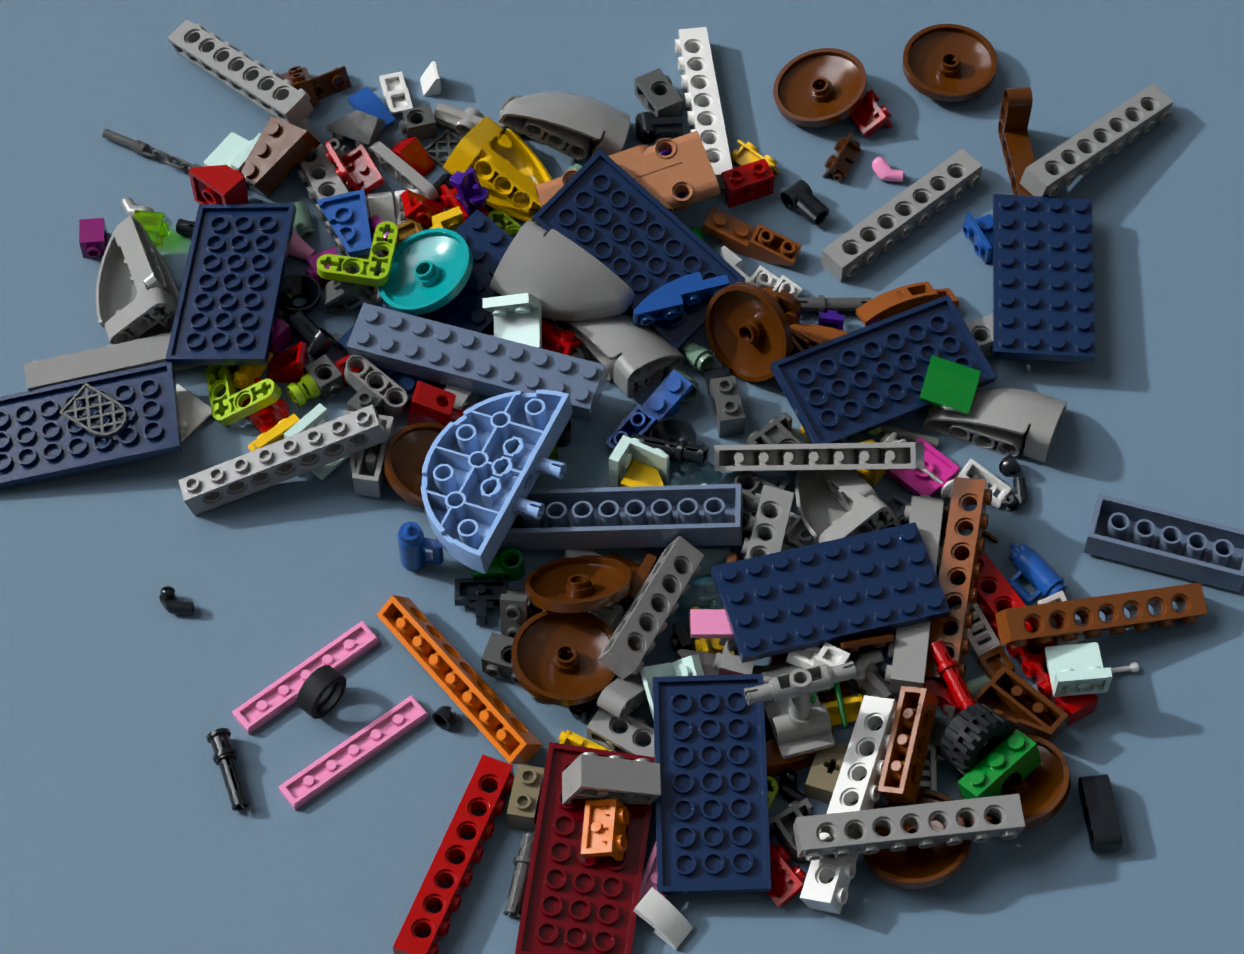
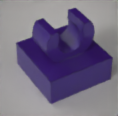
M828 310V313L820 312L818 325L843 331L845 315H839L838 311Z

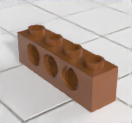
M901 686L877 790L890 802L916 804L939 701L927 688Z

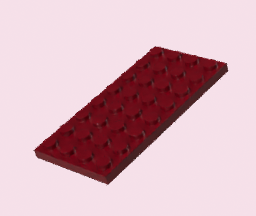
M549 742L515 954H631L637 915L633 910L639 901L652 804H624L629 811V823L626 825L627 849L624 851L623 861H616L611 856L585 858L581 855L585 801L589 799H572L571 804H562V772L585 752H594L602 757L620 755L627 760L646 758L655 763V757Z

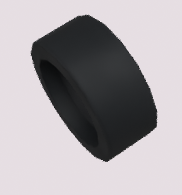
M330 665L319 667L303 683L297 696V705L314 719L325 716L336 706L344 694L346 678Z

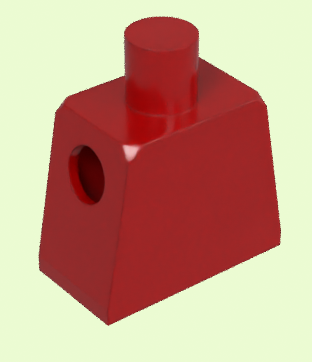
M417 381L406 426L422 422L446 426L451 421L454 423L462 417L465 410L454 407L455 394Z

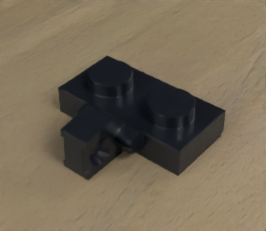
M508 578L455 579V606H469V611H476V625H487V611H493V605H500L501 594H507Z

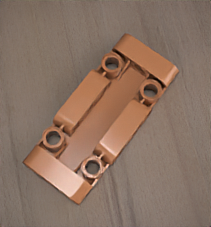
M698 131L673 139L661 138L655 145L650 147L648 145H639L609 155L614 162L672 213L673 209L687 210L694 202L721 194L718 181ZM663 150H668L671 152V154L664 156L661 155L660 152ZM568 170L562 177L535 185L541 207L578 170ZM679 193H686L688 196L686 198L681 199L678 198L676 195Z

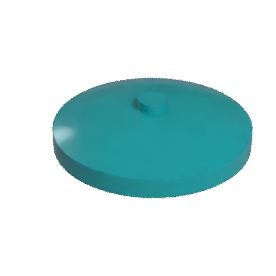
M444 228L427 229L407 237L396 246L388 282L383 286H378L382 299L392 310L410 315H422L443 307L462 291L470 278L473 269L471 249L461 235Z

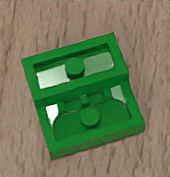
M932 355L918 400L968 416L981 371Z

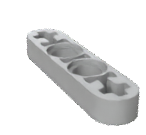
M377 141L367 148L374 163L405 189H417L419 194L432 201L439 199V193L436 188L382 142Z

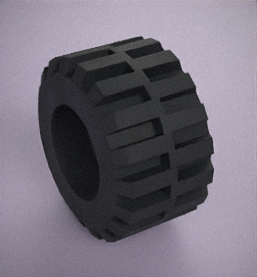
M976 703L974 706L970 705L965 710L959 712L946 728L941 740V757L965 776L1014 732L1010 722L986 705Z

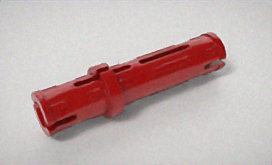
M939 640L929 645L928 651L936 662L937 672L946 681L960 711L965 710L970 705L974 706L976 702L959 673L957 661L953 660L944 641Z

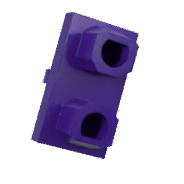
M469 168L464 173L456 171L450 177L451 186L455 187L458 192L456 199L469 216L478 207L485 205L489 198V192L487 188L481 186L475 169Z

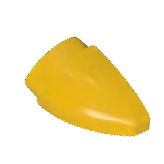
M486 115L461 139L442 168L451 175L456 171L464 173L469 168L475 169L481 186L487 188L489 192V198L485 204L496 210H502L509 216L526 222L528 220L532 221V217L542 208L535 185L550 181L552 178L536 154L514 131L507 129L502 134L504 129Z

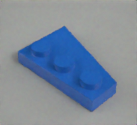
M364 189L317 199L318 206L349 257L370 254L373 239Z

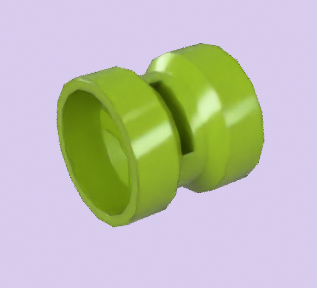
M310 374L302 376L299 382H292L285 387L289 398L297 408L305 405L308 399H315L321 395L317 383Z

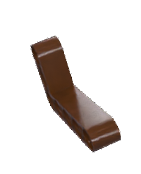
M1030 87L1008 88L1004 90L998 122L1000 143L1013 195L1033 196L1020 184L1026 167L1035 162L1027 130L1033 103Z

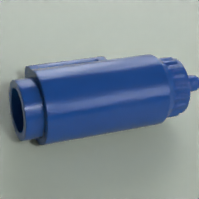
M406 522L400 527L397 539L400 562L405 569L415 572L420 570L425 563L440 565L444 562L443 547L438 539L424 538L423 530L415 522ZM426 549L433 550V553L426 552Z
M1011 543L1009 545L1012 550L1009 558L1014 563V567L1018 572L1008 580V583L1026 606H1031L1041 596L1046 598L1059 591H1066L1067 587L1064 585V580L1033 548H1029L1026 544L1016 546L1014 543ZM1022 577L1037 590L1033 595H1030L1018 583Z

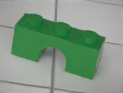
M1016 729L958 781L963 800L1001 796L1002 785L1011 774H1015L1021 780L1027 777L1042 763L1037 743Z

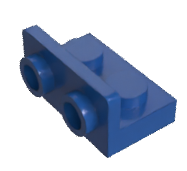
M971 213L967 214L962 226L965 237L971 240L976 255L978 257L981 256L985 264L993 262V217L991 214H987L974 219Z

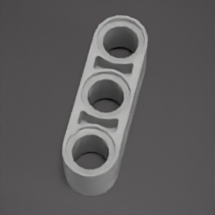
M361 355L349 357L344 370L345 381L357 392L364 386L383 398L385 415L393 416L394 418L401 416L407 403L408 396L406 391ZM358 368L361 372L355 373L351 369ZM371 384H377V385H379L381 388H379V389H374V388H372L370 385H371ZM390 400H397L400 404L394 405Z
M640 671L636 675L631 673L623 680L619 677L607 685L598 698L597 706L621 720L648 702Z

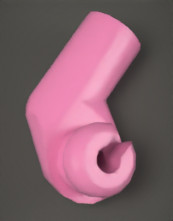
M877 157L873 160L872 168L880 180L903 181V170L891 169L883 157Z

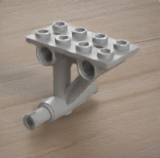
M782 661L753 669L752 674H763V684L744 688L745 699L748 706L764 701V710L783 759L835 746L827 707L825 704H820L818 696L814 704L810 703L811 693L831 689L834 683L856 679L857 671L853 661L833 667L824 664L808 669Z

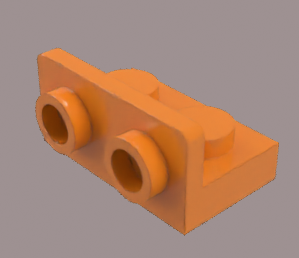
M617 798L585 801L581 855L585 858L611 856L616 861H623L624 851L627 849L625 834L626 825L629 823V811Z

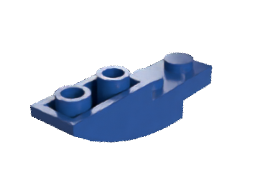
M699 271L663 285L646 297L633 310V324L645 326L654 323L656 320L664 318L672 320L683 314L684 304H698L701 300L712 298L719 290L730 285L728 276L722 275L702 280Z
M674 369L642 406L637 404L606 439L605 443L614 450L623 435L631 438L633 433L649 437L652 427L658 421L672 418L680 410L678 405L693 390L694 385Z

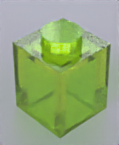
M135 210L133 217L142 224L155 246L163 247L165 237L168 238L170 233V224L166 223L165 214L163 212Z

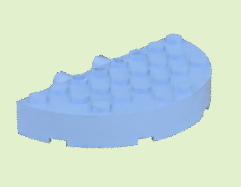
M536 390V393L521 394V391H514L488 398L466 409L462 417L454 423L451 421L446 425L432 443L422 467V500L430 527L436 539L453 558L463 565L485 574L517 515L522 514L537 520L541 519L540 515L543 516L545 505L527 500L526 498L540 473L562 479L563 475H565L566 463L548 458L573 414L570 395L567 393Z

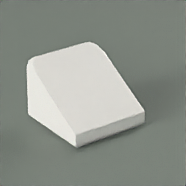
M436 61L430 63L420 78L424 96L438 95L442 92Z

